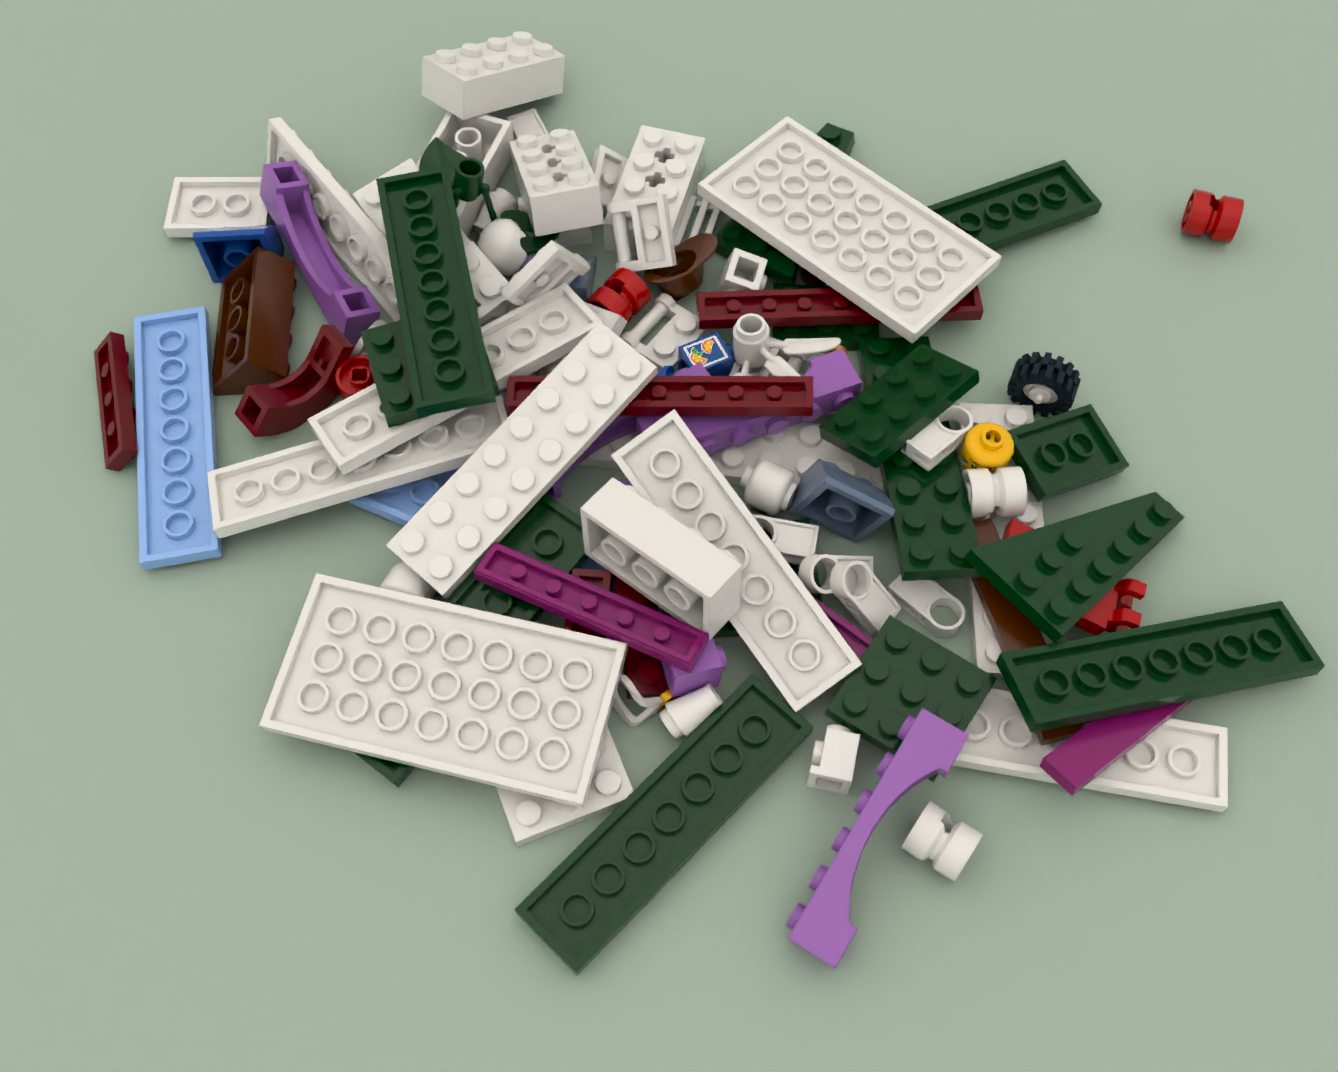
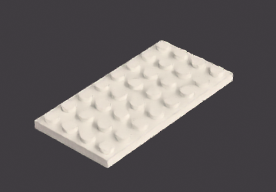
M788 116L699 182L697 187L698 195L912 344L996 269L1002 257Z
M316 573L259 726L266 731L584 808L628 646L624 642Z

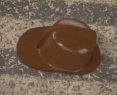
M704 233L685 240L674 248L677 265L648 269L644 272V279L648 283L657 284L660 291L670 295L675 302L691 294L703 282V263L714 254L718 246V239L714 234Z

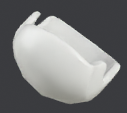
M495 219L486 225L480 233L477 247L503 276L509 277L517 272L527 256L520 245V239L525 238L526 235L521 231L517 223L511 219Z

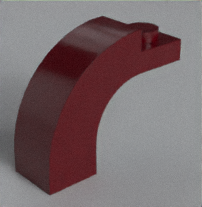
M322 325L308 356L301 366L291 375L280 381L270 384L247 385L235 415L254 437L277 435L301 426L308 421V418L325 410L340 394L335 378L337 368L350 357L354 346L334 325Z

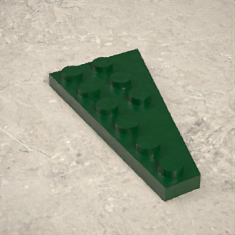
M1155 491L970 549L964 559L1051 641L1056 643L1185 517Z

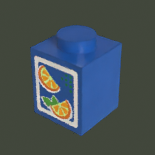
M718 332L678 347L679 370L690 368L701 362L711 376H729L736 361L731 345L729 343L724 344Z

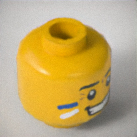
M988 422L977 424L965 436L960 448L959 460L964 469L987 468L993 474L996 468L1008 465L1014 453V441L1011 434L998 424Z

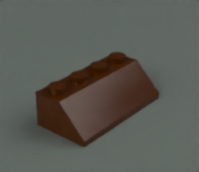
M259 245L222 280L212 368L213 395L215 396L244 394L247 385L274 383L288 377L290 372V364L288 363V352L292 343L290 326L295 311L292 301L293 292L297 285V280L294 278L295 263Z

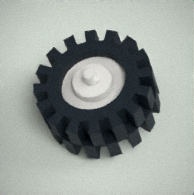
M1033 352L1032 356L1027 353L1022 356V359L1019 358L1009 380L1007 394L1012 395L1010 400L1013 403L1020 402L1019 405H1032L1033 415L1038 411L1041 412V417H1048L1049 412L1053 416L1061 412H1067L1073 405L1080 385L1079 371L1073 370L1074 365L1071 362L1064 364V358L1061 356L1053 359L1051 358L1052 353L1045 352L1044 357H1041L1040 352Z

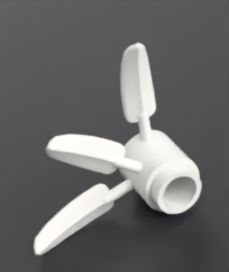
M754 313L745 314L737 320L733 327L734 358L738 364L743 366L741 372L734 374V376H752L748 374L749 368L759 367L765 364V369L773 376H801L782 357L773 356L770 353V348H782L785 355H811L837 348L841 343V339L835 337L785 339L783 342L770 341V329L764 318Z

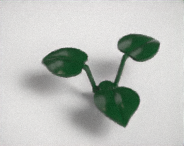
M435 137L421 157L419 171L447 166L451 186L454 190L453 196L456 209L459 200L471 202L482 194L491 222L498 219L489 195V184L483 183L484 165L475 158L466 157L451 149L439 138ZM506 210L500 216V219L515 221L521 231L524 232L526 237L520 239V245L527 255L537 253L551 240L555 241L559 236V233L536 237L527 212Z

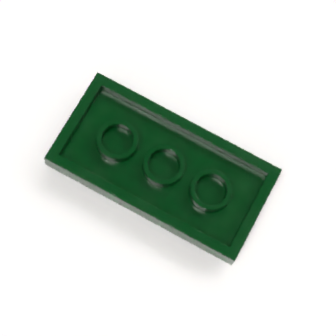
M921 344L819 426L820 436L863 462L877 468L904 446L907 440H911L980 382L979 371Z

